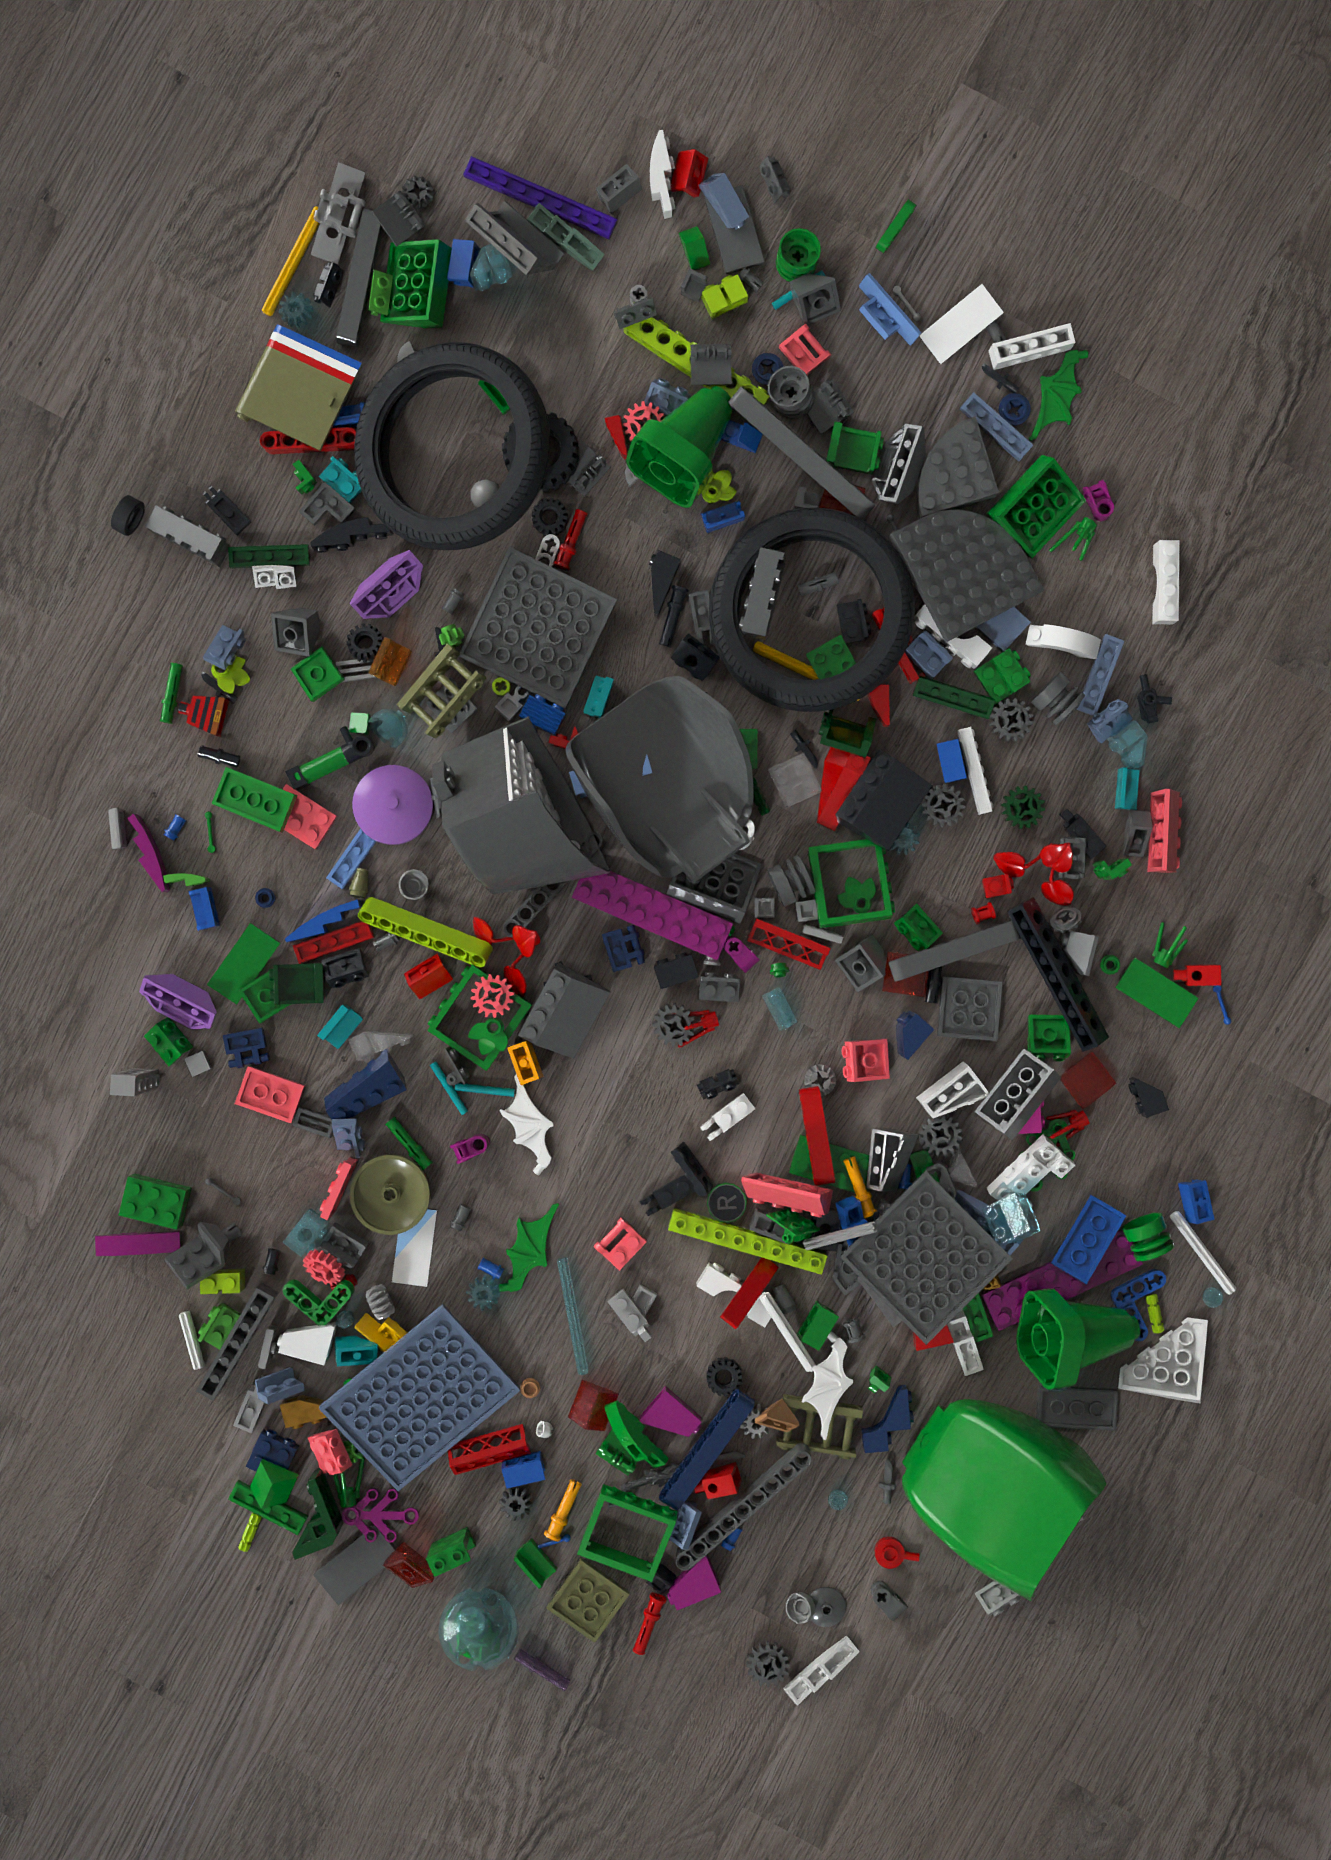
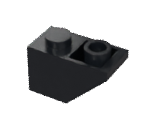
M1129 1078L1131 1084H1128L1131 1094L1135 1095L1137 1101L1135 1108L1138 1114L1148 1118L1169 1110L1163 1091L1137 1078Z

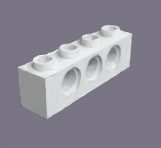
M1071 323L992 344L989 349V355L993 370L1071 350L1076 343Z

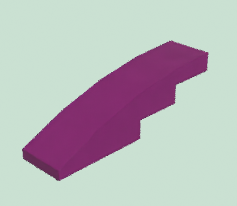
M132 814L127 819L139 834L133 840L144 854L138 861L161 892H168L170 887L169 884L164 882L163 876L167 875L160 851L140 815Z
M179 1231L159 1233L132 1232L95 1236L96 1256L171 1253L180 1248Z

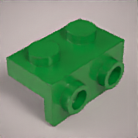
M1126 858L1118 859L1110 866L1105 861H1097L1092 865L1095 867L1093 871L1099 879L1109 880L1117 877L1120 878L1129 872L1128 868L1132 863Z
M169 1017L155 1024L144 1035L168 1066L174 1064L184 1053L193 1048L192 1044Z

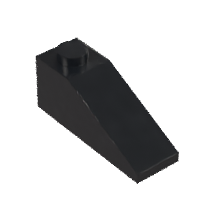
M658 550L657 555H652L649 565L652 566L651 579L654 616L657 618L681 563V559Z

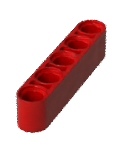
M349 427L332 428L328 437L334 436L335 440L331 444H327L325 441L321 451L296 439L293 445L287 446V440L292 437L279 431L264 432L260 437V444L269 454L354 450L355 439L353 442L347 443L346 438L349 435L355 436L356 431ZM275 439L273 446H266L268 440Z
M815 1086L799 1089L814 1184L819 1186L835 1183L820 1088Z

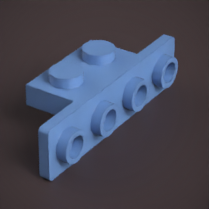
M870 273L867 274L859 284V288L870 300L863 304L859 311L884 340L898 331L905 341L912 345L921 335V331Z

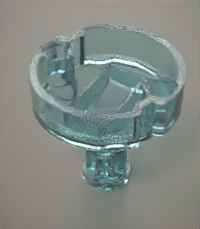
M471 1588L464 1590L454 1596L442 1612L439 1621L441 1646L448 1658L465 1670L474 1671L477 1667H483L488 1671L498 1667L511 1655L517 1643L519 1625L515 1610L508 1600L495 1590L483 1588L481 1592H474ZM492 1595L497 1596L496 1604L489 1606L487 1604L488 1598ZM464 1653H469L470 1661L467 1664H462L460 1661Z

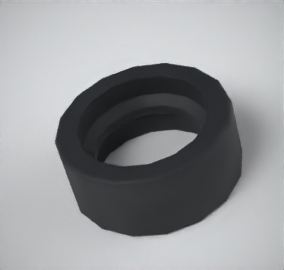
M130 495L123 497L113 512L111 518L112 529L125 536L131 535L143 518L145 511L144 503Z

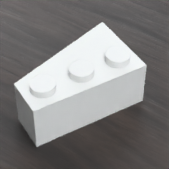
M961 1062L917 1096L916 1099L932 1118H936L955 1111L962 1106L974 1104V1102L986 1098L989 1092L972 1069L965 1062Z

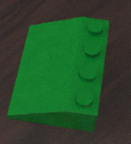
M439 239L402 242L397 247L394 243H390L387 274L393 275L388 315L381 314L380 322L420 328H442L449 282L447 276L452 250L450 246Z
M1041 455L987 514L1021 546L1024 553L1033 558L1085 503L1086 499L1053 457Z

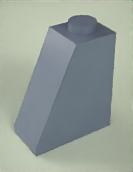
M725 173L713 174L698 185L727 228H735L736 230L746 223L744 220L749 215Z

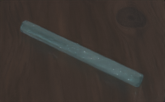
M563 1257L557 1260L577 1371L579 1375H585L589 1370L568 1258Z

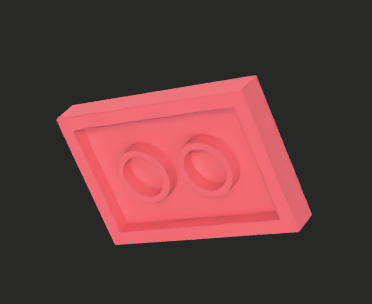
M286 784L283 790L298 796L284 830L317 850L338 816Z
M248 1066L235 1104L288 1123H293L305 1085Z
M350 1157L339 1164L336 1171L338 1177L330 1184L328 1189L330 1195L326 1200L324 1199L320 1207V1211H322L321 1218L328 1220L335 1214L358 1162L357 1159Z

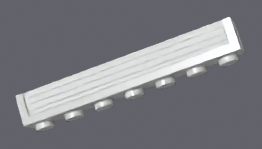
M971 727L960 729L957 733L978 815L992 812L993 803L989 800L990 792L986 788L987 780L983 776L984 768L980 764L981 756L977 753L978 744L974 741V730Z

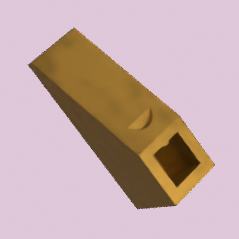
M304 1395L283 1400L280 1404L285 1428L292 1427V1429L303 1427L304 1423L311 1422L316 1424L322 1422L323 1418L327 1417L319 1410V1406L326 1400Z

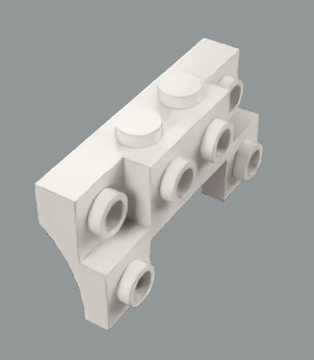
M1042 1134L1010 1166L1005 1168L987 1187V1190L992 1197L1004 1205L1007 1211L1019 1219L1033 1206L1031 1201L1024 1195L1050 1171L1062 1179L1075 1166V1163L1049 1138Z

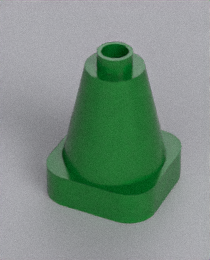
M713 386L711 389L702 388L660 422L652 419L647 420L631 441L626 458V464L630 471L674 504L684 508L691 507L708 482L713 469L711 462L732 415V409L728 403L731 399L730 395L718 386Z
M1053 1288L1028 1291L1023 1299L1017 1330V1350L1021 1360L1046 1389L1072 1387L1078 1380L1080 1369L1131 1348L1134 1340L1138 1339L1140 1335V1326L1134 1316H1130L1126 1310L1121 1308L1067 1302Z

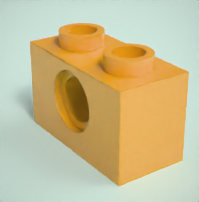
M524 1041L507 1048L520 1085L544 1077L531 1042Z

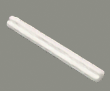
M1179 1211L1173 1212L1170 1215L1171 1220L1223 1290L1229 1295L1235 1292V1285Z
M763 1292L759 1297L760 1301L806 1372H812L811 1368L816 1365L771 1294Z

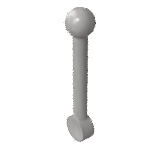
M895 286L893 288V293L900 297V299L903 301L906 307L913 314V319L915 321H919L921 319V315L915 312V310L903 296V294L901 293V288L899 286Z

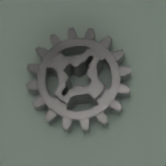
M1009 698L1005 699V704L1001 701L997 703L999 708L993 707L992 711L995 714L990 715L989 718L993 719V722L989 726L995 727L992 733L998 732V739L1005 736V742H1008L1010 737H1012V740L1015 742L1018 739L1017 736L1022 739L1025 737L1023 732L1029 733L1031 731L1027 726L1033 725V722L1029 721L1033 714L1027 713L1030 707L1024 708V701L1018 704L1017 698H1014L1012 703H1010ZM1007 707H1014L1010 712L1003 710ZM1021 713H1022V715H1023L1024 722L1021 720V717H1020V714H1021ZM1014 715V716H1013V717H1014V718H1013V721H1014V722H1013L1012 724H1010L1009 726H1007V725L1009 724V723H1008V722H1009V719H1008V718H1009L1010 716ZM998 718L1001 720L1002 727L999 725ZM1012 728L1019 730L1016 733H1008Z
M943 784L942 789H940L936 785L935 791L930 789L928 792L930 795L925 796L926 803H922L921 806L925 807L926 810L922 814H928L926 821L932 819L933 826L939 823L940 828H943L944 823H946L949 827L952 826L951 821L958 822L957 816H963L960 809H964L965 806L961 805L960 802L964 798L958 797L960 791L953 792L954 786L947 789V785ZM943 793L951 795L953 799L945 797V794ZM935 796L936 801L933 806H930V802ZM941 801L943 803H951L945 808V811L944 809H935L941 804ZM956 805L955 812H954V814L951 816V812H950V811H951L952 807ZM933 813L940 814L943 819L937 818Z
M676 1003L671 1008L666 1004L665 1010L659 1008L660 1015L655 1014L654 1016L657 1020L652 1023V1026L657 1027L654 1030V1034H660L658 1040L665 1039L664 1045L671 1042L672 1047H674L675 1043L678 1042L682 1046L683 1040L687 1042L690 1040L688 1035H694L692 1029H684L686 1026L694 1024L692 1021L695 1019V1016H689L691 1010L684 1011L683 1004L680 1008L677 1007ZM682 1016L686 1019L687 1025L683 1023ZM674 1021L677 1022V1026H675V1028H672L671 1024H673ZM661 1024L666 1028L667 1033L662 1030ZM682 1034L678 1037H673V1035Z
M945 1115L941 1119H938V1117L934 1118V1121L927 1119L928 1125L922 1124L924 1131H919V1135L922 1137L919 1141L923 1145V1150H929V1156L935 1153L937 1159L940 1158V1155H944L946 1159L947 1153L955 1155L954 1149L960 1150L958 1143H963L961 1137L963 1135L962 1129H959L958 1122L953 1124V1118L947 1121ZM951 1130L954 1133V1139L950 1135ZM928 1135L932 1139L931 1144L928 1142Z
M766 1641V1646H763L760 1642L758 1649L752 1647L753 1654L748 1653L750 1661L746 1662L749 1668L748 1675H753V1682L759 1680V1686L766 1683L767 1688H769L772 1682L775 1686H778L777 1680L783 1682V1674H789L787 1669L790 1667V1663L787 1661L788 1654L784 1653L783 1647L777 1649L776 1642L773 1646H770L769 1641ZM776 1655L781 1660V1664L776 1660ZM755 1665L760 1668V1673L756 1670Z

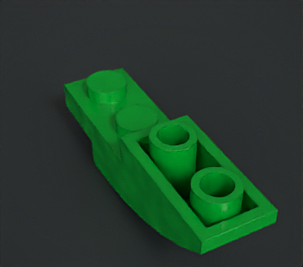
M618 1400L606 1404L604 1408L607 1418L626 1451L637 1462L645 1460L653 1468L666 1465L669 1458L650 1441L648 1436L642 1433L645 1426L639 1421L638 1417L630 1413L625 1405Z

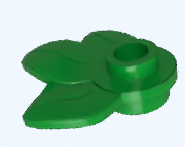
M848 877L845 882V893L837 896L840 904L845 908H853L859 914L867 913L872 906L871 899L876 893L874 881L872 878H868L861 884L855 878ZM860 900H863L865 902V906L863 908H860L858 906V902Z
M491 1017L485 1023L475 1024L468 1035L470 1039L479 1040L481 1055L492 1052L495 1047L500 1051H504L508 1044V1037L503 1032L504 1023L497 1017ZM493 1023H496L498 1025V1029L496 1031H493L491 1029V1025Z

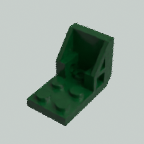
M320 1468L314 1470L307 1481V1490L310 1495H313L316 1512L313 1514L310 1522H308L292 1551L295 1560L332 1546L344 1523L327 1478Z

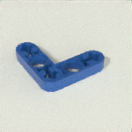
M1158 1269L1149 1270L1115 1287L1111 1292V1299L1116 1308L1124 1310L1133 1309L1134 1317L1137 1320L1139 1319L1140 1329L1143 1330L1136 1341L1145 1340L1148 1336V1329L1134 1301L1165 1285L1166 1275ZM1154 1274L1161 1276L1158 1283L1155 1281L1149 1283L1151 1287H1148V1284L1144 1281L1145 1278L1148 1281L1153 1280ZM1135 1283H1143V1290L1141 1292L1134 1291L1133 1286ZM1118 1292L1125 1294L1122 1301L1119 1298L1116 1299Z

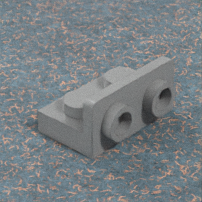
M996 1581L991 1582L975 1593L989 1616L993 1614L994 1617L1004 1612L1003 1607L1007 1604L1013 1606L1021 1600L1020 1595Z

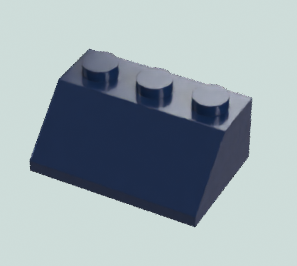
M908 1010L906 1013L902 1012L896 1019L898 1021L896 1024L897 1052L907 1060L934 1031V1028L919 1015Z

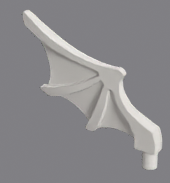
M516 1074L517 1091L515 1099L510 1107L505 1110L500 1109L503 1117L511 1122L515 1129L516 1139H513V1142L528 1147L537 1156L536 1162L538 1165L534 1168L533 1172L539 1176L548 1167L552 1159L545 1143L546 1131L553 1127L554 1124L537 1109L529 1097L524 1084L520 1085Z
M832 1331L827 1337L833 1343L831 1345L833 1348L832 1352L825 1361L811 1368L814 1371V1382L811 1389L802 1399V1403L808 1402L818 1411L822 1424L821 1436L824 1440L827 1439L829 1424L836 1404L847 1388L853 1384V1379L848 1378L843 1370V1359L847 1346Z

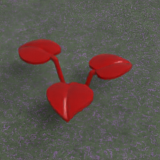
M1070 843L1049 844L1043 847L1040 854L1028 864H1025V858L1018 853L999 852L993 855V859L999 869L1004 874L1014 878L1023 876L1025 869L1032 866L1039 859H1042V863L1045 866L1052 867L1049 877L1050 882H1043L1041 885L1043 895L1054 904L1062 906L1071 905L1074 898L1072 887L1065 881H1054L1053 879L1055 870L1063 873L1069 871L1072 867L1073 853Z
M473 917V929L476 938L488 942L491 946L492 942L498 943L509 940L516 942L522 954L511 964V967L508 965L504 967V978L507 979V985L512 984L511 990L521 997H525L526 980L521 971L516 968V964L524 956L530 957L533 955L535 946L540 944V937L537 931L516 925L512 930L513 937L495 939L493 938L491 927L484 920Z

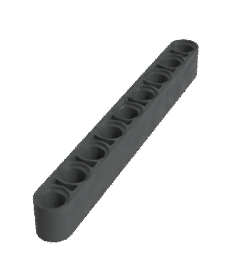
M741 386L728 401L736 411L855 516L864 520L876 506L872 500L745 388Z
M804 1443L795 1445L698 1529L693 1535L688 1550H682L678 1547L676 1550V1566L684 1571L692 1568L802 1473L812 1461L809 1446ZM802 1453L807 1455L804 1458L798 1457V1455ZM786 1466H789V1467L792 1468V1469L789 1470V1471L783 1470V1468L786 1467ZM771 1479H774V1480H776L777 1482L771 1484V1483H769L768 1481L771 1480ZM755 1492L762 1493L761 1496H755L753 1494ZM746 1505L747 1508L741 1509L739 1506ZM725 1518H732L733 1520L728 1522V1521H725L724 1519H725ZM715 1530V1531H717L718 1533H717V1534H711L710 1531ZM702 1543L703 1546L698 1547L695 1544ZM681 1556H688L689 1558H688V1559H682V1558H680V1557H681Z

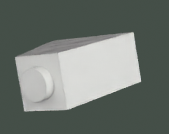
M331 1322L324 1326L312 1325L287 1329L278 1338V1353L325 1365L330 1355L338 1323Z

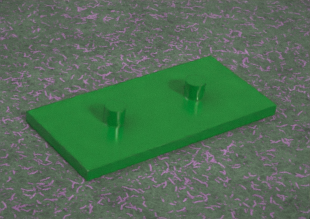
M250 923L207 985L237 1005L242 998L238 990L255 980L280 945V942Z
M1133 958L1115 987L1177 1028L1181 1027L1199 999L1137 958Z

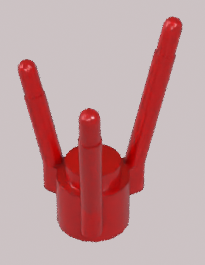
M709 1009L690 1012L689 1016L703 1017H700L701 1022L686 1026L684 1029L689 1030L702 1026L704 1030L690 1037L688 1042L683 1041L682 1046L678 1044V1047L681 1048L704 1034L714 1031V1027L719 1026L716 1012H710Z
M1074 1109L1070 1112L1046 1117L1047 1120L1071 1116L1069 1118L1070 1125L1052 1134L1050 1138L1053 1139L1073 1128L1074 1130L1066 1135V1139L1069 1140L1076 1133L1084 1130V1127L1090 1124L1083 1110L1077 1112Z

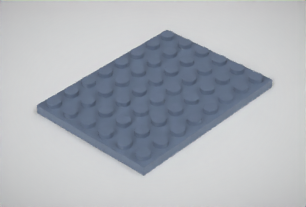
M442 1304L319 1406V1410L387 1481L399 1491L520 1391V1387L448 1308Z

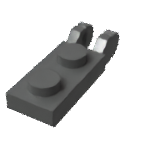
M708 590L688 593L698 641L704 644L702 632L709 631L710 644L715 646L710 630V598Z

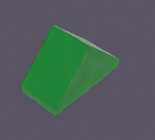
M696 226L679 232L678 235L690 269L695 271L709 266L710 260L705 240L699 228Z

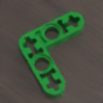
M292 1279L284 1285L282 1292L289 1301L320 1326H324L329 1323L353 1295L355 1288L350 1281L342 1280L326 1299L322 1301L301 1282ZM345 1288L347 1291L341 1296L339 1293ZM304 1299H309L312 1306H307L304 1303ZM329 1299H334L338 1303V1307H333ZM326 1309V1311H328V1313H327V1314L324 1316V1318H323V1317H321L320 1315H321V1314L324 1312V1310Z

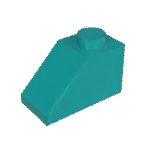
M357 1336L335 1337V1359L337 1366L371 1364L377 1359L378 1345Z

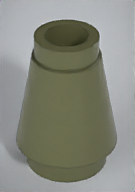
M357 868L349 887L350 896L365 899L366 894H368V870Z

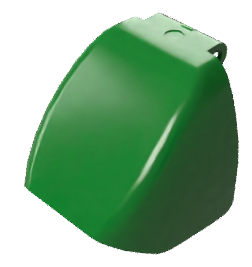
M958 1400L950 1403L947 1408L938 1405L902 1461L906 1467L902 1477L903 1490L913 1510L922 1522L973 1568L1029 1601H1032L1037 1586L1086 1510L1100 1496L1106 1486L1105 1478L1090 1456L1073 1440L1021 1411L981 1400Z

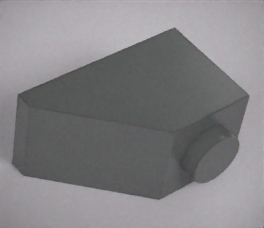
M1130 810L1125 826L1123 855L1144 856L1153 829L1150 812Z

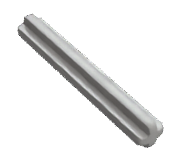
M869 1222L805 1239L803 1241L804 1248L810 1250L877 1232V1225L875 1222Z

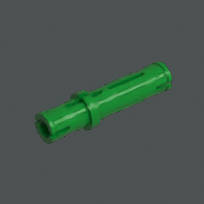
M170 663L165 697L161 701L163 707L160 722L173 724L174 710L178 705L176 700L183 668L181 664Z
M393 1117L385 1124L409 1152V1157H413L422 1170L433 1163L423 1152V1147L421 1145L418 1146L396 1117Z

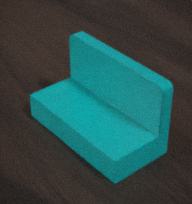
M1125 767L1118 769L1115 809L1137 810L1140 770L1127 769Z
M343 1004L317 1036L322 1040H327L339 1049L363 1021V1018L347 1004Z

